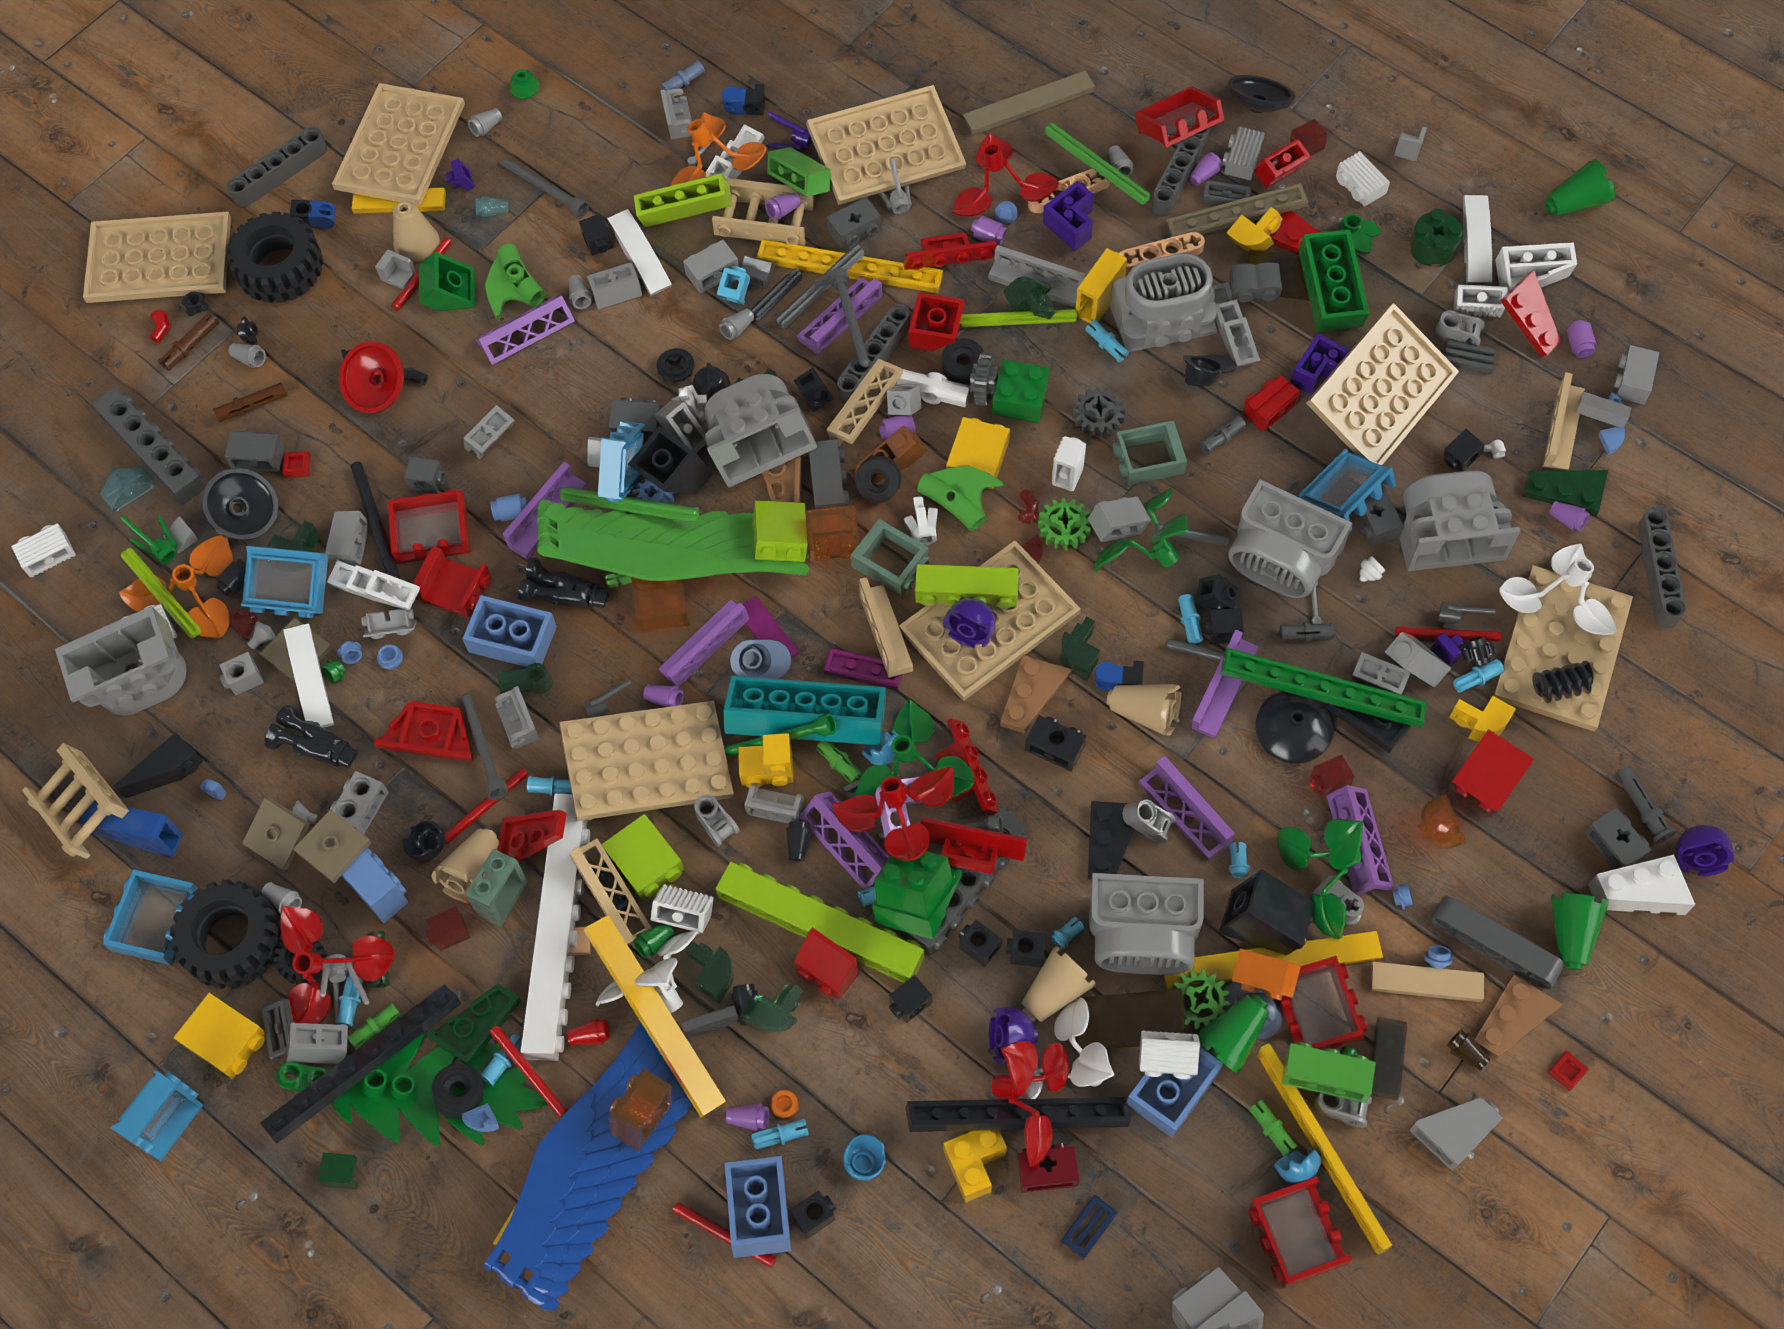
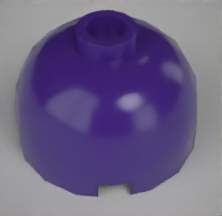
M965 598L955 602L943 618V627L945 628L947 625V628L950 630L948 635L962 645L974 648L976 644H982L981 647H985L993 636L996 621L992 610L985 602L979 599Z
M1698 825L1689 828L1681 834L1676 845L1678 865L1687 873L1691 869L1699 870L1698 876L1716 875L1725 872L1728 869V864L1731 861L1732 863L1734 862V852L1730 838L1715 826Z
M996 1008L994 1012H997L996 1018H991L989 1022L990 1049L995 1048L997 1056L992 1057L997 1064H1007L1001 1048L1017 1041H1028L1034 1045L1038 1040V1032L1029 1016L1019 1009Z

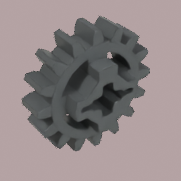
M980 353L978 363L973 364V370L970 375V392H974V403L976 405L987 406L989 399H991V394L994 395L999 366L995 365V355L993 353Z
M1095 387V392L1093 393L1087 389L1085 396L1079 394L1078 401H1074L1072 418L1075 419V426H1081L1082 433L1087 430L1090 431V437L1098 433L1099 437L1102 438L1105 432L1111 436L1113 429L1119 431L1120 424L1124 423L1126 407L1122 406L1123 399L1116 400L1117 393L1108 394V388L1100 392L1099 388Z

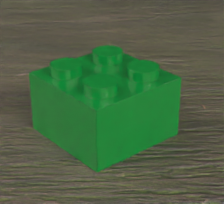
M1002 359L993 396L992 415L1040 423L1049 385L1050 367Z

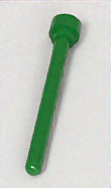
M828 713L818 716L814 723L773 734L789 733L790 740L815 733L828 736L835 734L836 722L834 717ZM763 736L725 746V755L739 754L738 747L763 746Z

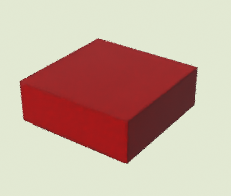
M308 451L284 453L282 474L285 478L309 477L311 455Z
M1566 1050L1547 1073L1568 1091H1571L1589 1069Z

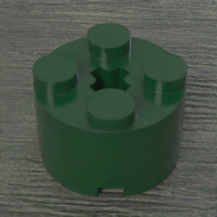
M1434 209L1422 215L1416 222L1410 240L1412 256L1426 266H1431L1432 264L1444 266L1448 264L1456 255L1462 238L1463 225L1452 215L1445 213L1441 209Z

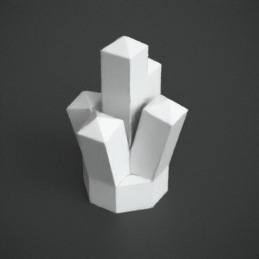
M693 385L679 388V396L672 398V400L683 401L697 422L703 423L705 421L704 408L707 403L706 395H697Z
M914 497L916 521L912 515L904 518V525L909 531L911 538L925 546H930L937 541L936 524L938 509L928 508V516L926 517L923 497Z

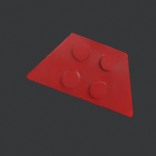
M409 701L402 709L401 714L389 724L390 728L381 738L377 737L374 740V746L379 749L467 762L473 761L463 715L460 708Z

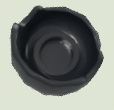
M422 821L416 826H411L410 836L403 838L404 852L411 858L424 861L436 858L441 853L446 841L443 828L434 821Z

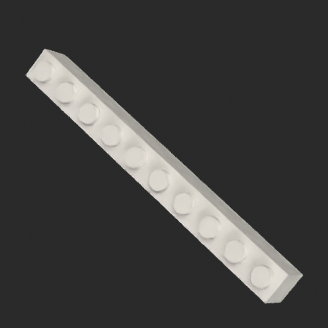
M572 794L554 795L553 810H562L567 813L563 838L547 848L521 1045V1054L526 1060L558 1061L559 1052L563 1053L565 1038L561 1036L562 1026H566L568 1021V1010L565 1009V1002L571 996V983L568 982L569 973H573L575 964L574 956H571L570 952L571 946L576 947L578 932L573 929L575 922L580 920L581 906L578 905V898L584 892V880L581 879V874L570 858L569 852L578 847L581 848L590 842V829H587L588 820L576 821Z

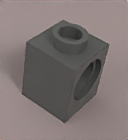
M410 457L404 479L409 490L438 493L440 485H443L445 481V471L442 470L439 460Z

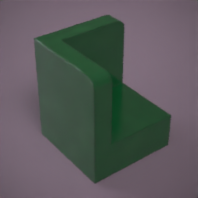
M323 1152L317 1181L324 1187L357 1189L358 1183L353 1179L357 1157L355 1155Z

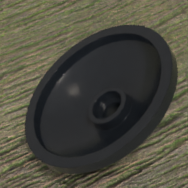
M1234 76L1230 78L1227 86L1231 95L1240 104L1249 108L1254 113L1274 112L1285 109L1292 105L1295 99L1294 92L1287 86L1259 76Z
M233 468L218 473L208 482L202 494L201 505L206 521L213 530L228 539L247 541L258 538L271 528L277 517L278 499L273 487L263 476L248 469ZM233 506H239L241 512H235Z
M1281 691L1269 697L1261 705L1256 717L1255 729L1259 742L1269 754L1288 763H1306L1320 757L1330 746L1334 735L1333 717L1322 701ZM1293 717H1300L1302 721L1297 722Z

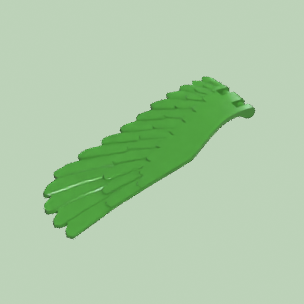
M547 499L540 501L538 505L537 540L539 543L537 544V550L542 556L647 581H672L717 574L747 572L807 575L810 571V568L803 562L755 560L753 513L728 515L726 511H712L699 515L698 521L692 523L638 513L626 514L625 511L619 510L603 513L600 509L585 511V509L579 507L566 508L563 503L551 504ZM807 552L805 561L809 558V554Z

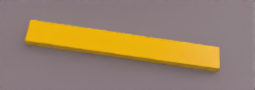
M762 239L756 258L776 263L775 266L824 274L846 253ZM865 256L847 271L850 279L859 280L863 277L866 281L871 282L876 278L885 285L932 293L939 292L943 277L942 269L924 267L919 270H905L904 263Z
M609 915L585 927L583 931L699 1116L702 1118L726 1102L654 986H637L635 984V979L644 971Z
M1377 931L1345 935L1341 939L1324 938L1306 941L1301 949H1297L1289 955L1265 948L1248 950L1301 966L1333 956H1337L1339 964L1344 962L1345 965L1382 960L1383 958ZM1239 951L1195 957L1194 966L1189 971L1174 975H1164L1166 990L1174 989L1172 987L1174 982L1182 984L1179 977L1184 974L1189 978V972L1193 969L1196 975H1199L1202 969L1206 970L1207 977L1215 973L1216 978L1214 981L1217 983L1219 981L1232 982ZM1193 982L1190 983L1188 986L1198 987L1201 986L1203 983Z
M1270 1043L1262 1046L1257 1057L1313 1150H1316L1320 1155L1321 1163L1374 1251L1378 1255L1382 1254L1392 1246L1390 1240L1298 1089L1281 1084L1284 1066Z

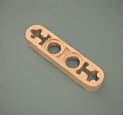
M1089 169L1060 180V185L1055 191H1064L1076 181L1085 184L1089 191L1096 193L1106 189L1110 185V181L1094 169ZM1052 193L1039 201L1042 203L1028 201V208L1033 213H1043L1044 206L1056 196Z
M1190 232L1125 249L1120 253L1127 258L1128 262H1131L1130 264L1127 263L1126 274L1140 262L1150 260L1143 256L1146 252L1154 253L1156 255L1155 258L1179 253L1197 256L1203 252L1205 240L1200 233ZM1173 246L1178 251L1176 253H1168L1165 249Z

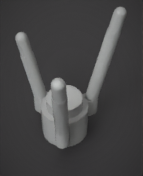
M891 158L889 161L896 190L890 194V199H888L884 192L879 193V195L886 203L888 211L893 210L895 214H902L907 212L912 206L909 185L904 186V191L901 189L894 159Z
M334 954L327 958H346V956ZM353 962L323 964L320 996L325 997L329 978L333 985L336 1019L340 1008L339 982L346 979L348 972L364 1004H369L366 993L353 968Z

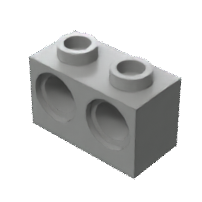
M355 771L352 778L347 779L345 782L343 793L338 800L333 802L330 809L364 835L389 792L382 782ZM368 788L365 794L358 795L361 790ZM355 811L351 817L345 818L348 812Z

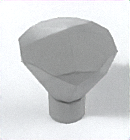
M256 622L253 637L247 644L255 650L260 644L270 642L276 636L270 626Z
M297 800L289 809L310 824L315 825L318 815L310 813L300 801Z

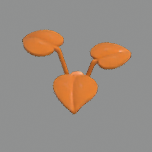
M703 112L700 119L692 121L687 127V131L692 137L691 144L694 147L697 166H688L680 170L674 177L671 186L706 177L705 171L701 170L702 162L698 147H706L712 140L734 158L732 166L739 171L750 169L757 164L766 153L767 147L762 143L750 142L740 146L737 153H733L717 139L726 128L725 121Z
M222 535L204 541L192 551L189 559L191 567L185 564L175 567L168 589L165 582L156 576L170 594L175 584L180 590H190L198 607L192 608L188 615L201 629V633L197 636L219 639L223 637L230 624V615L226 605L217 598H210L203 604L194 588L197 584L195 574L201 576L206 573L210 577H217L233 561L228 539ZM140 579L135 580L131 585L119 592L122 600L136 612L143 610L147 606L160 604Z

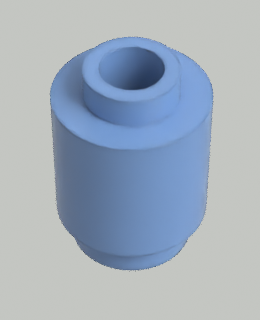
M520 493L498 497L496 501H491L494 520H501V522L514 520L526 507V497L521 498Z

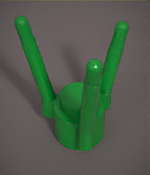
M124 515L120 517L150 548L133 537L130 538V542L152 556L159 564H167L176 557L177 550L175 547L178 546V543L172 538L161 516H157L156 519L167 540L159 538L154 542Z

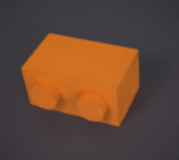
M1240 948L1232 981L1242 983L1240 989L1257 993L1258 988L1266 990L1265 996L1281 1000L1282 995L1293 998L1301 965Z

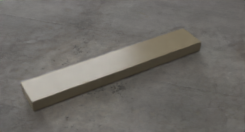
M1085 70L963 114V120L973 136L1095 92V85Z
M1302 183L1169 218L1166 219V224L1171 237L1190 232H1197L1203 235L1232 227L1241 215L1250 221L1259 220L1270 207L1278 211L1279 214L1307 207L1308 199Z

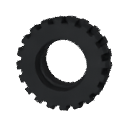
M272 212V214L268 215L267 213L259 214L257 218L251 217L245 225L241 224L237 228V233H233L230 238L231 243L227 246V261L239 286H241L246 294L259 301L262 299L263 302L272 303L277 301V303H282L289 298L294 300L297 298V295L305 294L309 291L308 287L316 283V276L319 277L322 272L323 256L312 229L301 218L296 216L294 218L293 214L284 212L282 215L280 212ZM279 249L292 250L291 254L278 264L270 266L258 265L261 259L272 251Z
M222 880L221 885H217L215 882L206 884V889L201 890L198 888L192 892L194 896L190 900L185 899L181 903L183 907L181 912L176 911L173 917L176 925L170 927V935L174 938L170 941L171 949L176 953L175 958L184 969L207 986L212 985L215 988L224 989L227 984L232 989L240 987V982L243 981L249 984L255 981V975L259 973L262 976L267 971L266 965L269 962L273 964V957H277L274 954L275 949H281L279 945L281 939L278 937L282 936L279 923L280 916L273 908L274 906L258 889L253 886L249 887L245 882L237 881L234 884L231 880ZM230 915H245L248 917L246 936L236 948L227 953L216 955L206 952L207 935L219 920Z

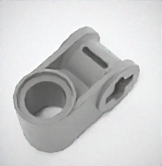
M1449 310L1442 313L1435 328V335L1444 342L1451 340L1480 346V333L1484 329L1485 323L1478 317H1471Z
M702 795L697 798L694 804L696 817L717 847H720L722 841L733 833L738 834L740 832L735 821L725 812L716 798L711 795ZM706 806L714 808L709 814L702 813L701 809Z
M1150 800L1128 803L1122 812L1123 819L1128 825L1144 834L1149 840L1160 844L1167 842V832L1170 825L1176 819L1173 814L1163 810Z
M1328 875L1311 893L1310 897L1316 894L1321 895V890L1334 876ZM1338 880L1328 890L1327 894L1333 893L1343 902L1346 910L1345 925H1355L1359 922L1364 909L1363 900Z
M1319 1093L1314 1100V1108L1323 1117L1341 1121L1353 1127L1365 1128L1368 1122L1365 1120L1367 1108L1371 1104L1372 1098L1370 1097L1366 1103ZM1324 1096H1329L1334 1100V1108L1328 1107L1324 1103Z

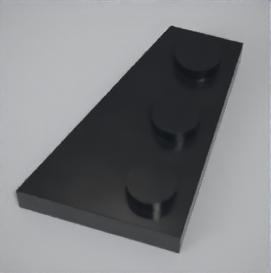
M1329 703L1325 706L1326 709L1388 753L1393 750L1412 727Z
M1091 801L1087 879H1092L1093 873H1118L1135 831L1123 819V808L1128 803Z

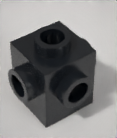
M1220 574L1199 579L1195 601L1206 608L1209 613L1210 610L1234 609L1238 588Z

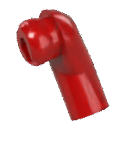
M157 309L150 314V319L153 320L156 328L149 337L152 341L159 344L171 328V324L167 314Z

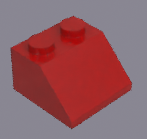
M918 292L908 331L909 348L934 351L956 342L965 300Z
M812 927L794 960L797 970L796 974L806 982L812 980L819 986L818 990L828 998L834 996L840 1000L859 975L857 959Z

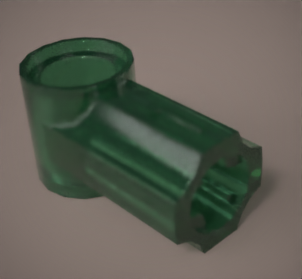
M540 663L530 664L527 668L501 671L498 675L501 694L513 690L517 686L521 692L534 691L543 694L549 691L553 684L552 677L546 667ZM543 675L542 679L534 681L537 676Z

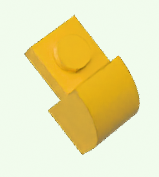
M1270 207L1256 225L1241 215L1226 233L1234 243L1246 251H1264L1274 244L1269 235L1279 229L1283 219L1278 211Z
M1494 696L1491 697L1484 711L1459 699L1449 718L1453 719L1459 726L1472 730L1468 739L1480 742L1488 729L1500 736L1516 708Z

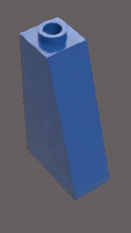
M94 801L79 818L78 824L81 827L97 811V801ZM127 807L128 813L123 818L113 814L106 816L92 832V834L169 858L173 857L183 837L180 830L167 816Z

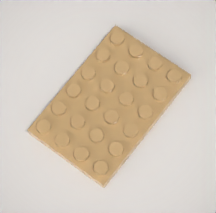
M379 83L332 183L334 190L397 202L410 201L420 206L464 108V99Z
M934 85L809 119L806 122L822 165L831 169L830 185L838 205L896 189L889 161L891 158L894 159L901 187L965 169L966 167L965 159Z
M229 212L91 222L83 293L85 302L185 296L190 292L203 294L226 293L228 254L226 251L230 240L231 226Z
M1392 303L1371 325L1306 404L1357 456L1383 465L1459 371L1410 319Z
M1016 540L979 566L1019 568L1017 607L1003 609L997 606H988L995 616L996 625L993 636L985 647H981L982 644H976L974 648L967 647L948 635L950 630L947 628V625L945 628L943 627V618L951 607L947 604L925 606L899 625V629L904 637L963 701L1081 612V608Z
M1533 565L1528 580L1533 583L1538 593L1561 577V575ZM1563 580L1551 591L1539 598L1542 604L1540 610L1534 613L1518 611L1503 661L1504 673L1499 675L1493 696L1507 704L1595 732L1600 721L1633 596L1589 583L1585 591L1584 601L1595 599L1603 604L1609 611L1617 630L1613 635L1593 634L1583 630L1573 617L1574 608L1580 605L1578 599L1581 586L1572 587ZM1582 661L1590 663L1594 676L1591 693L1586 694L1582 689L1581 696H1575L1572 691V696L1568 699L1562 693L1560 701H1556L1552 695L1551 703H1546L1543 697H1540L1535 692L1532 682L1535 672L1551 671L1553 668H1562L1565 665L1571 666L1573 663L1581 664Z
M714 701L560 722L576 821L695 804L697 798L702 795H711L716 800L733 798L734 792Z

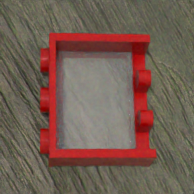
M1193 86L1134 113L1138 133H1144L1161 142L1165 148L1224 121L1220 99Z
M447 490L436 494L425 493L421 496L399 497L396 500L388 501L391 553L397 564L425 560L432 546L442 549L445 557L471 553L467 502L462 490Z
M1337 956L1301 966L1293 998L1282 995L1280 1003L1294 1044L1303 1042L1310 1044L1312 1048L1323 1050L1364 1041V1032L1368 1031L1363 1015H1357L1354 1005H1358L1355 991L1353 988L1348 990L1345 979H1349V975L1344 962L1339 964Z
M1317 1177L1255 1198L1250 1203L1251 1209H1248L1252 1224L1254 1226L1258 1225L1262 1236L1259 1237L1261 1247L1265 1254H1270L1273 1265H1271L1273 1276L1277 1282L1281 1281L1283 1288L1346 1266L1352 1261L1351 1255L1345 1256L1339 1241L1342 1237L1339 1229L1333 1228L1328 1216L1330 1211L1329 1205L1326 1200H1321L1316 1186L1319 1183Z

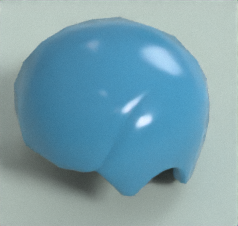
M894 730L891 731L893 736L887 732L882 733L880 745H867L863 749L862 754L873 765H888L893 762L892 758L895 756V753L892 750L891 744L893 739L899 736Z
M861 1134L852 1138L843 1153V1162L847 1173L859 1181H869L878 1177L886 1163L883 1142L870 1134Z
M1308 1148V1155L1305 1156L1296 1150L1278 1160L1274 1167L1285 1182L1292 1185L1314 1178L1321 1165V1158L1317 1151Z

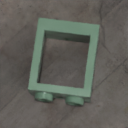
M1174 420L1117 432L1116 442L1112 443L1115 457L1119 456L1121 462L1119 463L1120 475L1122 478H1126L1128 486L1185 474L1187 459ZM1164 440L1171 462L1132 469L1126 448Z
M881 519L877 520L850 555L852 568L884 585V587L899 596H902L906 589L910 590L916 581L917 564L929 565L930 562L929 548ZM885 538L915 555L899 577L869 560Z
M492 849L465 896L479 917L502 927L528 880L516 859ZM484 873H488L486 878L483 877Z

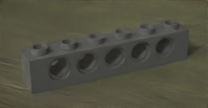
M114 387L91 403L104 422L182 506L205 489V485L201 481L204 476L196 466L191 468L188 465L190 461L183 452L179 451L177 453L174 450L176 448L169 437L165 436L163 438L160 435L162 433L160 428L153 421L149 423L146 420L148 416L139 406L135 409L133 406L134 401L126 392L121 394Z
M1001 807L996 815L1002 816L1003 833L1028 838L1026 836L1027 825ZM997 856L993 874L953 867L962 870L963 873L951 898L956 899L959 904L954 907L947 906L946 915L942 921L943 924L939 927L933 940L908 932H904V937L919 943L924 952L929 956L934 950L939 951L947 941L945 936L951 929L955 931L964 919L962 916L964 912L975 907L980 899L978 896L984 888L987 890L991 887L996 879V872L1000 868L1005 869L1011 859ZM969 878L974 880L975 884L964 886L961 882Z

